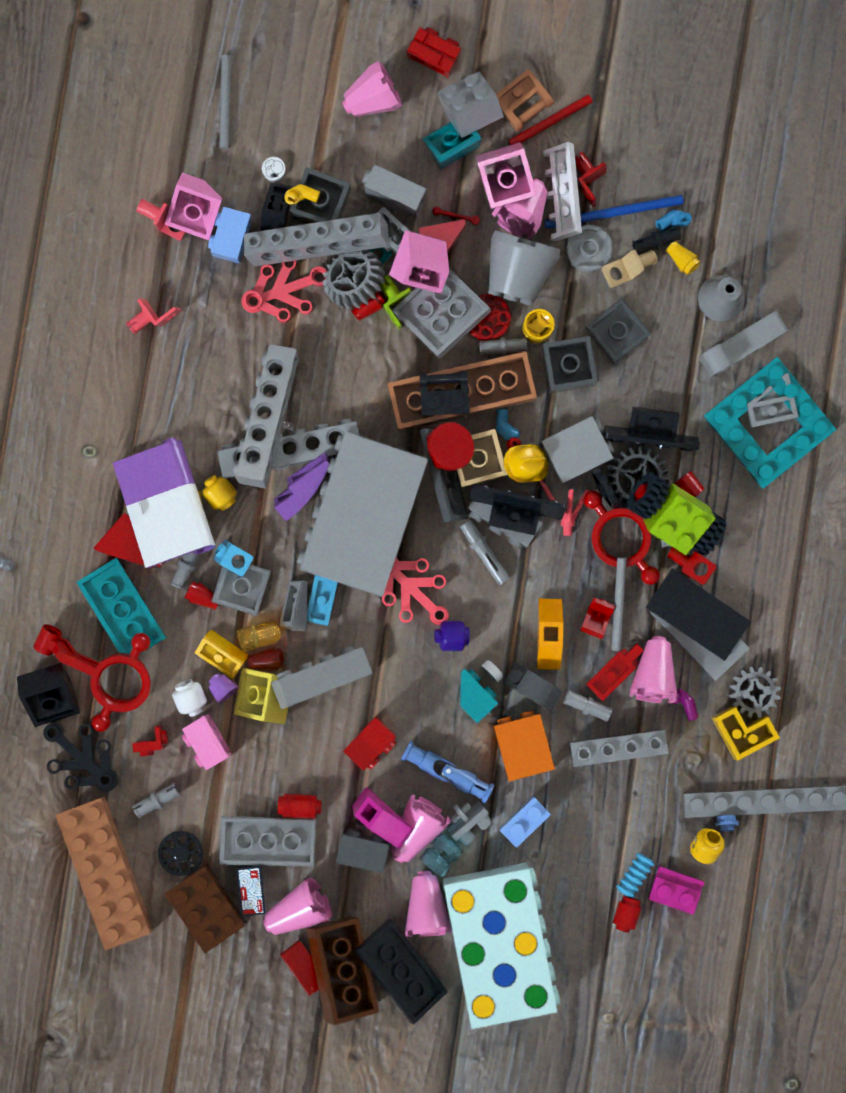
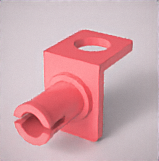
M142 199L137 206L136 212L154 220L153 224L157 230L181 241L186 232L181 230L179 232H172L169 226L165 225L169 211L168 204L163 203L162 207L159 208Z
M139 298L137 302L142 307V311L127 321L126 324L128 327L131 326L130 330L134 334H137L139 330L150 322L155 326L162 327L178 315L181 309L173 307L159 318L147 300Z

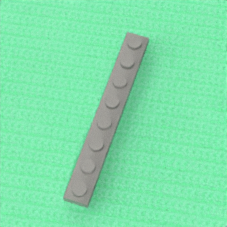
M846 785L683 793L684 817L846 810Z

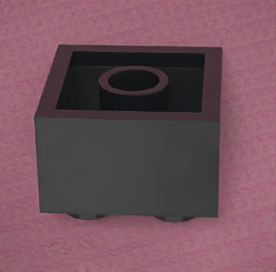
M63 663L17 676L18 696L34 727L80 714L73 686Z

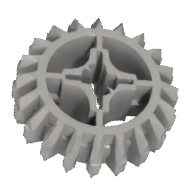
M369 250L342 253L339 254L338 258L332 257L333 263L326 265L329 271L323 273L326 279L322 283L325 287V293L333 303H336L339 307H346L352 310L354 306L360 309L362 303L368 305L370 298L376 299L375 292L381 291L379 285L385 283L383 278L385 272L382 262L375 253Z

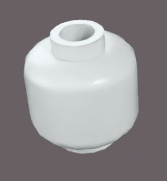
M192 679L177 684L172 693V698L178 711L181 714H189L190 717L200 714L203 711L202 707L207 703V698L201 685L198 682H193Z

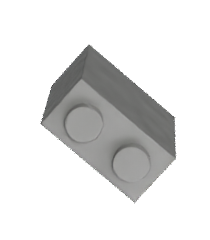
M376 165L373 166L372 171L367 170L362 181L366 197L417 219L426 200V188Z
M593 416L540 443L561 485L613 459L614 449L609 440L605 442L601 434L604 432L600 421L598 419L594 420Z

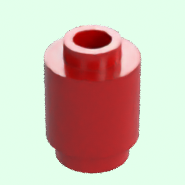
M624 895L622 900H619L612 922L616 924L617 930L629 933L630 929H636L642 909L640 907V900Z

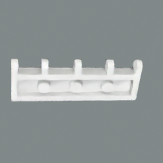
M570 142L543 151L544 157H550L551 169L545 170V176L552 177L553 191L547 193V198L554 199L555 213L549 215V220L556 221L557 233L551 234V241H559L582 233L574 144Z

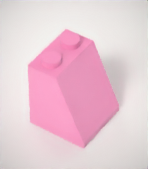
M520 142L475 156L491 209L537 195L525 150Z

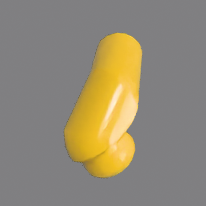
M299 184L286 191L284 199L290 205L296 204L303 199L317 203L320 191Z

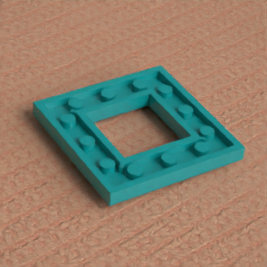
M778 357L703 416L762 489L837 430ZM789 373L791 384L786 386L782 376ZM771 386L773 388L771 391L774 390L779 397L787 396L795 399L798 413L796 420L802 427L766 455L739 422L738 418L748 411L747 404L756 397H760L764 390ZM788 400V401H784V403L786 404V406H787V407L790 409V411H791V406H790L789 400Z

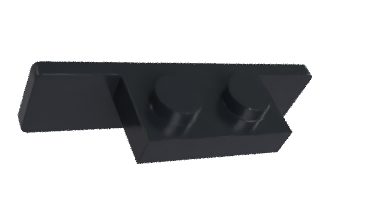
M632 407L629 428L605 426V438L612 442L631 441L636 445L655 444L659 448L679 447L683 451L699 450L700 447L698 437L676 434L680 416L679 412Z
M472 485L469 498L470 501L492 505L488 526L530 535L536 534L539 516L562 520L566 509L565 504L555 500L548 501L532 495L515 494L509 490L501 491L489 488L486 485Z

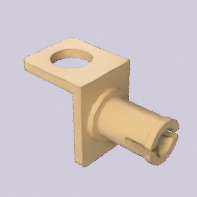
M632 250L622 259L604 265L601 269L609 287L613 288L633 280L644 271L645 267L656 264L657 256L653 250L640 255L637 254L636 250ZM611 268H618L621 271L622 276L620 280H615L611 277Z

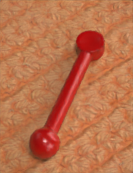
M438 206L432 209V213L436 216L441 214L462 220L465 219L470 221L472 225H478L480 222V218L477 215L469 217L441 210Z

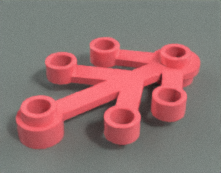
M296 260L293 261V266L288 268L285 266V262H282L283 266L273 288L263 292L267 281L272 279L275 274L274 268L271 265H263L254 290H249L242 296V306L249 313H258L262 310L277 317L279 322L287 323L291 318L290 311L286 308L279 309L267 303L270 300L277 299L299 309L301 314L308 315L313 310L312 303L309 300L296 298L289 293L311 285L324 286L322 282L326 278L322 281H316L315 276L317 274L323 275L327 270L317 266L311 270L309 276L285 284L290 272L295 270L297 263ZM270 268L272 273L269 276H265L263 274L264 269ZM256 298L258 303L252 306L249 304L250 299ZM307 303L310 305V309L303 311L301 306ZM281 312L288 313L286 319H281L279 315Z
M397 557L395 558L382 597V603L390 607L396 602V596L393 593L394 578L401 585L400 621L409 623L413 619V612L410 608L411 594L430 613L431 622L435 625H440L441 622L447 621L449 618L447 609L443 606H436L417 587L442 589L446 585L445 577L436 575L426 578H407L401 572L404 570H417L419 573L426 572L429 568V562L424 558H420L417 561H399ZM418 562H425L426 568L420 570L417 566ZM441 578L443 585L436 586L434 580ZM386 595L393 597L394 600L391 604L385 602L384 598ZM404 611L410 613L409 620L402 619L401 614ZM442 611L444 614L443 619H436L435 613Z

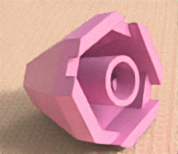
M379 61L373 63L343 94L345 100L342 101L348 114L352 113L355 117L395 111L403 105L398 91H395L393 87L394 83L390 75Z
M533 179L537 195L498 206L492 212L494 218L496 215L499 217L497 223L516 237L521 238L523 234L528 235L526 239L531 240L541 226L548 191L545 188V184L539 179Z

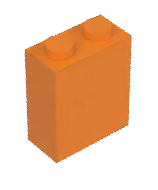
M534 710L520 713L521 718L512 720L511 716L498 719V724L493 725L509 782L555 770L540 713L535 714Z

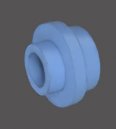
M735 815L718 816L715 827L720 828V832L735 831L734 827L739 826V821H736Z

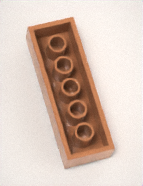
M527 352L427 374H453L467 370L470 414L422 417L420 376L387 383L398 432L536 401L537 395ZM461 383L429 384L427 388L428 391L460 390Z
M103 796L56 814L104 950L106 951L150 934L154 929L106 797Z

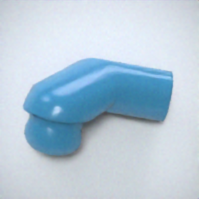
M672 210L658 219L655 224L660 231H663L670 225L686 227L691 223L692 217L688 212Z
M497 409V433L506 441L513 437L519 438V430L514 429L508 423V410Z

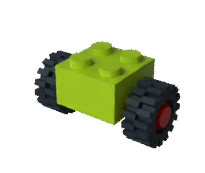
M653 473L643 475L642 479L637 481L636 487L633 486V492L628 496L630 498L627 500V508L644 518V523L651 534L685 555L691 549L701 555H707L710 551L714 550L715 545L718 546L720 543L718 542L719 539H722L724 536L722 533L726 531L725 526L727 523L724 518L711 511L708 505L673 483L669 487L666 481Z

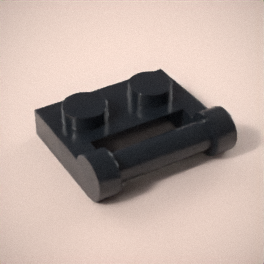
M467 370L453 374L427 375V373H419L422 417L470 414ZM461 383L460 390L428 391L427 388L429 384Z

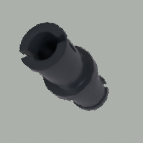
M676 225L660 232L653 231L647 237L632 241L633 250H636L638 255L652 249L659 250L663 245L681 240V234Z

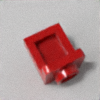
M593 598L585 614L580 631L602 639L610 617L614 612L615 605L610 604L605 599Z
M162 725L155 726L156 740L132 743L133 753L139 752L140 756L154 755L155 750L165 749L164 744H168L167 730H163Z

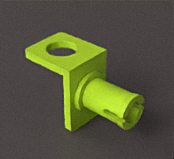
M386 275L384 280L387 285L385 283L379 285L388 298L387 303L383 307L397 329L400 330L402 325L390 308L406 298L412 290L409 287L404 291H399L390 275Z

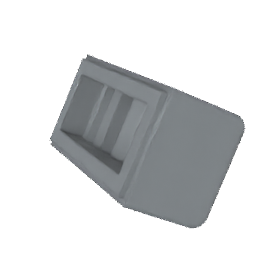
M306 581L289 582L279 624L280 627L292 631H306Z

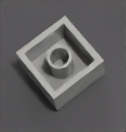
M479 71L437 92L444 113L461 138L504 117L497 95Z

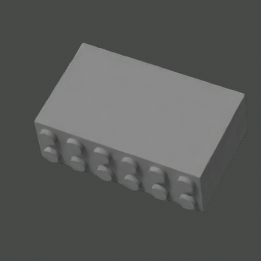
M345 431L344 436L339 435L335 450L339 451L337 458H331L327 470L328 473H331L329 482H323L319 494L324 496L321 505L316 504L312 518L316 519L314 528L308 527L305 541L309 542L307 549H301L297 563L301 564L300 570L383 597L428 459Z

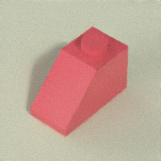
M465 219L418 228V233L444 240L447 245L448 254L465 230Z

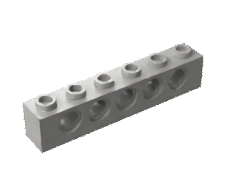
M380 213L244 234V256L254 267L389 246L388 224Z
M269 344L268 351L263 353L262 373H258L256 379L258 390L256 395L252 396L250 408L252 409L251 417L246 418L245 439L242 438L240 441V459L235 461L233 474L236 476L239 484L267 488L299 362L297 349ZM276 369L282 370L278 375L271 374ZM269 391H276L274 396H266ZM265 412L271 413L266 419L260 418ZM259 434L266 435L261 441L254 440ZM253 456L260 457L255 463L249 462V459Z
M345 419L338 421L337 426L329 427L328 424H321L315 426V430L306 432L305 429L291 431L292 435L283 437L280 434L271 471L309 463L324 452L328 454V458L337 457L339 451L335 450L336 445L330 443V436L334 433L344 436L345 431L360 436L357 422ZM311 438H317L320 441L319 447L315 450L307 448V441ZM287 443H294L296 445V452L294 454L287 455L284 453V446ZM236 444L222 446L223 450L217 451L223 478H228V480L236 479V476L233 474L235 461H238V456L241 454L239 447H236ZM253 456L250 458L249 462L255 463L260 459V457Z

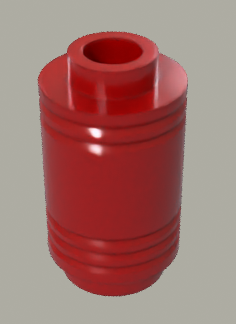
M284 793L283 796L278 797V815H282V817L316 819V815L321 814L322 800H317V795Z

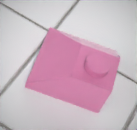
M182 172L174 190L165 225L210 240L222 197L205 180Z

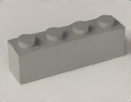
M353 646L340 650L341 655L334 658L333 654L319 658L320 663L313 666L312 662L298 666L299 672L292 674L288 670L278 674V680L271 682L280 708L289 707L373 674L363 647L355 650Z

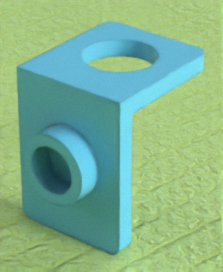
M226 539L217 547L214 557L218 564L241 577L244 576L254 559L252 555L236 547ZM235 555H242L245 559L244 565L240 568H235L232 565V558Z

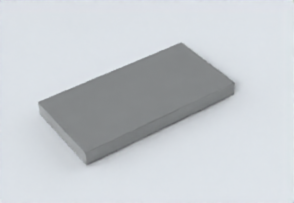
M651 611L649 612L714 681L720 678L750 649L739 639L727 659L723 661Z
M221 816L219 865L315 867L316 819Z

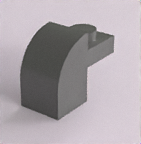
M515 663L504 681L505 684L550 712L563 692L518 663Z

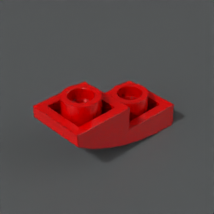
M298 940L283 951L280 956L291 973L295 975L306 994L311 996L319 990L313 960L310 953L301 941Z

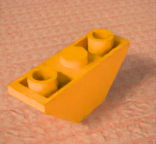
M538 598L537 669L561 670L563 650L562 599Z

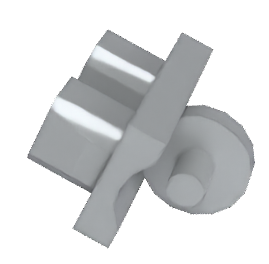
M479 800L472 806L467 803L462 808L455 804L453 808L456 813L450 818L453 823L447 827V830L456 841L459 839L462 843L468 845L475 837L470 831L473 826L477 824L484 830L492 822L487 815L489 812Z

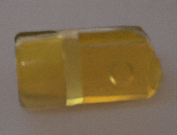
M266 621L238 629L237 635L242 651H249L279 641L281 637L279 623L276 621Z

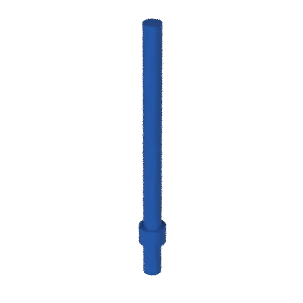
M678 195L580 213L581 223L684 204L683 196ZM544 220L545 229L555 228L556 221Z

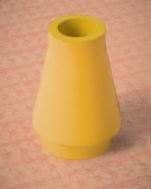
M674 241L666 249V252L671 256L681 273L690 275L701 263L698 260V255L681 246L677 241Z

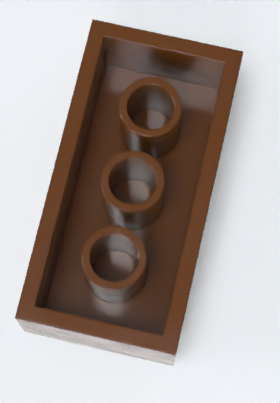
M349 916L306 928L326 1023L338 1025L379 1013L371 971L354 951L364 942L360 919Z

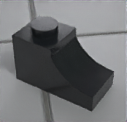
M270 182L262 208L260 231L287 226L290 204L286 203L284 198L286 191L294 186Z

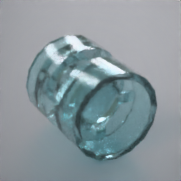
M440 833L432 841L433 847L427 848L419 859L433 872L443 878L451 868L450 862H456L464 851L450 838ZM443 850L445 851L444 856L440 854Z

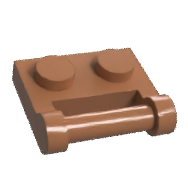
M529 69L496 94L503 115L516 132L521 130L523 124L546 106L549 108L554 104L552 97ZM538 94L541 99L520 116L516 117L513 112Z

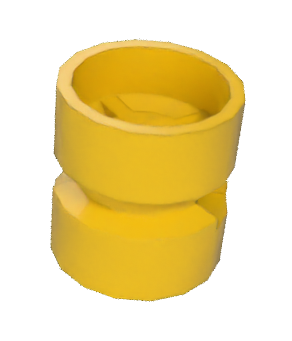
M544 309L532 310L527 314L523 323L522 331L524 337L534 344L546 342L554 330V318Z

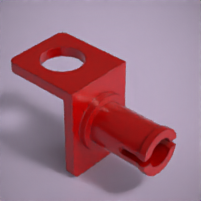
M580 152V157L575 155L576 167L583 175L578 178V188L590 205L595 207L596 198L587 185L606 174V164L603 162L597 167H593L585 153Z
M672 547L667 555V558L683 567L681 571L688 579L693 578L702 585L706 584L717 568L714 563L696 551L690 556ZM701 563L706 564L708 567L707 573L703 576L696 575L695 571Z

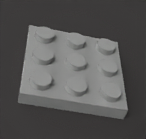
M449 268V274L441 294L416 287L392 311L440 359L491 312V309Z

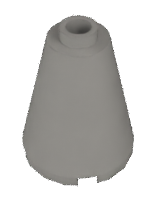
M716 275L707 279L701 286L698 294V304L701 311L709 319L718 322L729 321L735 318L741 312L745 303V294L742 286L736 279L727 275Z

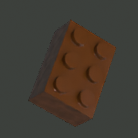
M208 864L198 869L164 894L205 954L242 929L247 923Z

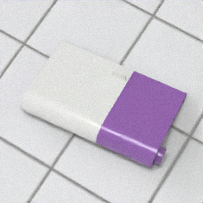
M176 438L166 439L162 442V445L113 462L145 568L153 567L191 552L193 554H200L215 548L182 441L176 440Z

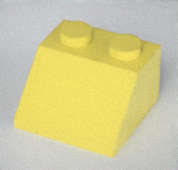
M242 668L234 715L263 722L285 724L288 707L280 708L271 682L278 680V674Z

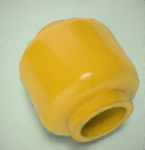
M213 475L204 482L205 487L202 490V495L212 509L224 511L236 502L237 491L228 478H223V476L217 478Z
M708 828L701 829L690 844V852L698 862L712 864L724 851L725 842L718 831Z

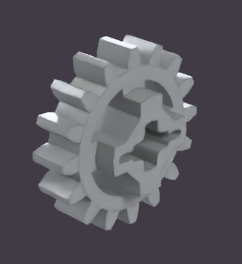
M748 667V673L740 670L741 677L733 676V680L736 683L735 685H729V688L733 689L734 693L728 696L736 700L731 705L733 707L740 706L738 712L742 714L747 711V717L750 718L753 713H755L757 718H761L762 711L769 715L770 711L768 708H777L774 700L781 699L780 696L776 695V691L781 690V687L774 685L778 679L769 678L771 671H766L763 674L762 667H758L756 672H754L753 667ZM757 676L764 679L768 686L760 684ZM747 680V684L744 687V689L740 690V686L743 683V681ZM753 686L755 689L760 690V693L756 694V698L750 695ZM766 695H769V699L763 705V699L766 697ZM741 699L749 700L752 708L746 706Z

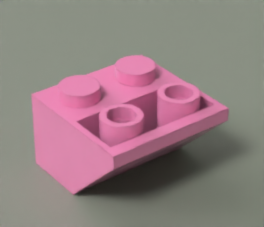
M405 230L389 275L402 284L441 294L449 274L446 242Z

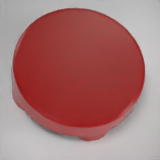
M489 293L478 295L490 307L491 312L469 333L478 340H496L503 336L509 328L511 321L510 309L507 303L499 296Z
M446 422L434 428L427 435L428 453L433 461V465L437 469L458 470L466 466L472 459L474 454L473 438L462 425Z

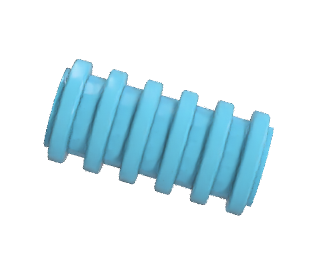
M641 853L636 854L637 858L632 860L633 865L628 867V873H624L625 878H621V884L616 886L618 891L629 898L635 897L634 893L639 891V885H643L642 880L647 878V872H651L650 867L655 866L654 861Z

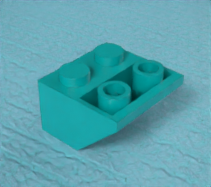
M463 668L460 671V706L478 724L498 704L495 701L498 696L488 686L483 688L478 683L481 678L471 668L468 671Z

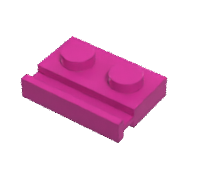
M658 866L648 899L694 915L705 882Z

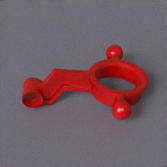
M689 471L674 483L694 497L705 490L692 471ZM595 490L588 491L583 499L584 504L587 508L594 509L600 516L592 531V545L597 556L608 565L617 567V557L605 550L601 540V533L604 525L610 519L621 516L628 517L640 526L643 542L636 554L627 557L626 567L636 564L641 570V579L645 584L653 585L657 583L660 578L658 569L649 566L643 559L651 545V533L644 523V518L627 508H616L607 511L602 504L601 494Z
M48 624L42 626L33 644V648L39 653L48 656L54 653L59 662L91 676L92 694L97 702L103 706L101 713L96 714L92 719V727L96 731L104 732L109 729L111 725L109 717L112 711H132L141 706L147 699L151 688V679L145 665L138 659L141 652L146 651L150 647L151 641L147 634L137 633L133 636L131 640L133 648L130 654L117 653L98 662L76 652L69 640L61 637L62 632L58 628ZM123 663L135 668L142 679V688L139 693L129 699H117L107 694L101 684V674L108 666Z

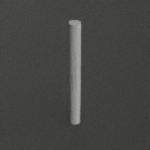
M222 55L220 149H229L230 55Z
M617 557L615 609L611 646L613 651L621 650L627 557Z

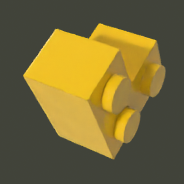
M731 706L711 717L730 754L737 761L780 738L767 716H763L745 725L737 708Z

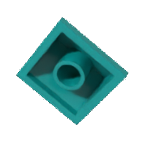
M451 122L422 138L440 170L481 147V136L477 131L461 138Z

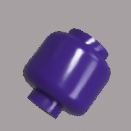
M443 621L439 629L434 631V641L439 643L442 651H463L465 646L469 645V627H465L462 621Z

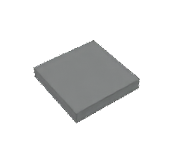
M232 558V565L235 568H240L245 563ZM250 564L244 576L241 577L222 566L211 602L257 616L271 571Z

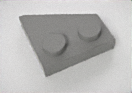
M789 373L784 374L782 379L787 386L791 384ZM769 386L760 397L754 398L747 404L751 428L798 418L795 399L787 396L779 397L774 390L771 391L773 388ZM788 400H789L790 406H791V411H790V409L786 406V404L784 403V401H788Z

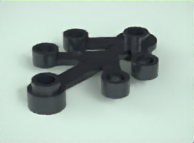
M51 723L44 728L43 734L47 741L57 742L76 759L70 761L50 760L47 763V770L50 773L56 774L63 770L87 769L93 775L79 778L76 775L67 776L64 781L66 788L73 790L78 786L95 785L98 790L109 792L117 786L118 776L115 771L110 769V750L112 745L109 740L102 739L96 744V749L100 753V767L93 762L92 735L94 728L91 724H82L78 730L79 735L82 737L83 752L64 736V729L60 724ZM87 726L90 728L89 735L83 734V727ZM51 728H54L57 731L55 737H51L49 735V730ZM102 742H105L108 745V749L106 751H102L100 749V744ZM52 762H56L58 764V769L56 771L51 769ZM103 776L109 777V784L105 785L102 783ZM70 778L76 780V785L73 787L68 784Z

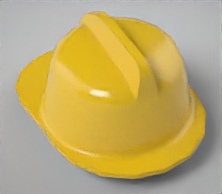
M517 445L511 447L506 452L504 468L507 475L516 482H536L544 479L547 475L548 460L546 454L537 445Z

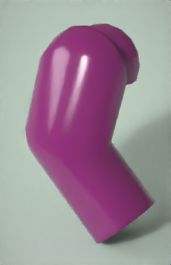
M677 689V700L673 703L678 704L680 702L684 706L687 720H696L699 716L694 698L683 689Z

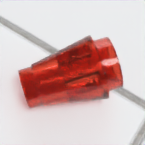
M272 647L248 655L247 658L249 669L278 670V668L284 666L281 648L276 649Z

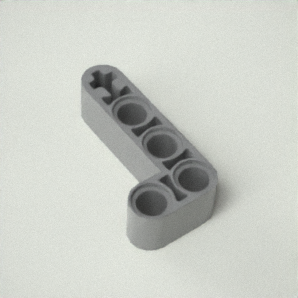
M775 311L725 342L709 349L699 359L712 378L789 330L778 312Z

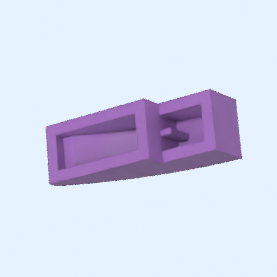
M326 452L287 478L288 489L274 498L275 509L285 521L298 513L317 491L329 466V458Z

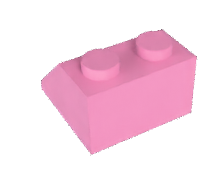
M210 714L202 716L182 729L184 732L182 738L188 747H193L196 752L194 759L200 768L204 766L205 770H208L233 755Z

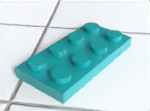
M117 557L76 582L119 653L130 654L133 648L131 640L137 633H145L149 636L151 643L148 649L167 638Z

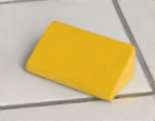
M210 630L204 636L194 652L231 679L235 678L249 657L247 653L213 630Z

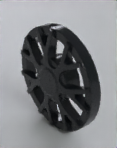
M176 831L163 839L159 846L158 858L160 864L168 873L176 876H185L191 874L199 867L203 858V848L195 835L186 831ZM179 835L186 836L185 844L178 843ZM168 839L175 843L172 849L165 844ZM195 841L198 847L190 851L187 845ZM162 852H171V858L163 859ZM190 854L199 856L197 863L189 860ZM172 860L178 863L175 870L168 867ZM187 862L190 870L183 871L181 863Z

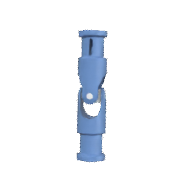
M412 741L409 742L401 757L402 761L408 760L419 766L418 769L443 782L449 783L450 781L456 789L463 793H470L482 799L484 804L494 788V784H487L477 779V775L467 770L456 769L457 767L452 762L429 750L424 751L416 747ZM435 762L446 764L441 770V775L436 774L433 769Z

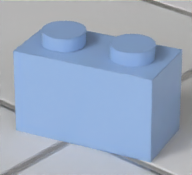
M223 207L222 213L218 212L215 220V226H217L216 234L211 235L208 245L212 256L240 264L244 250V234L249 233L252 222L251 214Z
M532 795L499 827V830L517 848L551 814Z

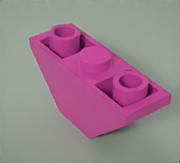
M368 787L364 788L352 805L354 816L369 830L397 848H401L413 831V828Z

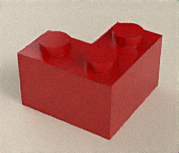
M375 716L343 752L363 771L367 767L371 770L380 761L377 756L383 751L387 754L396 745L397 742L394 739L397 735Z

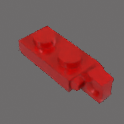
M636 643L629 651L625 648L618 651L586 685L602 701L605 700L636 669V666L639 664L636 658L644 650Z

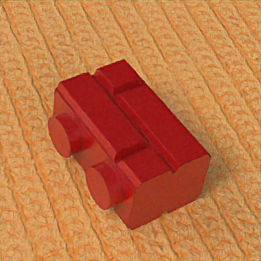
M420 27L407 50V57L449 78L461 55L462 48L458 47L459 43L451 38L445 40L439 37L438 32L429 27L423 29Z

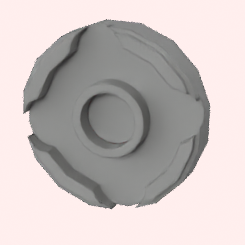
M581 226L582 233L571 236L567 240L565 249L567 259L572 266L580 271H598L611 258L613 250L611 238L599 226Z

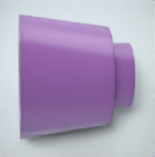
M218 673L208 681L210 684L208 689L218 704L224 703L239 689V686L224 674L220 675Z

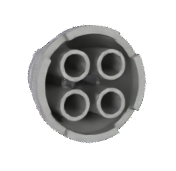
M494 230L490 247L488 293L499 297L504 293V299L517 302L518 298H520V303L533 306L535 299L560 258L561 249Z

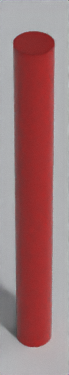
M589 94L507 140L508 144L513 145L525 142L593 103L592 98Z

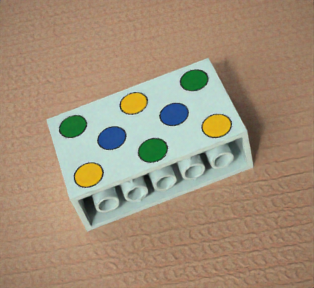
M526 862L444 878V889L471 1028L475 1029L556 1013V1005L560 1004V998L556 985L552 986V981H555L556 978L552 962L547 961V957H551L547 938L543 939L542 935L547 932L543 916L538 915V910L542 909L538 891L534 892L533 886L537 885L534 869L529 868Z

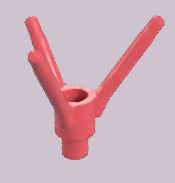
M540 480L539 483L548 499L555 500L544 480ZM569 489L567 510H565L561 520L563 535H572V527L575 526V519L584 504L583 499L585 494L590 491L589 489L585 490L574 511H572L574 490Z

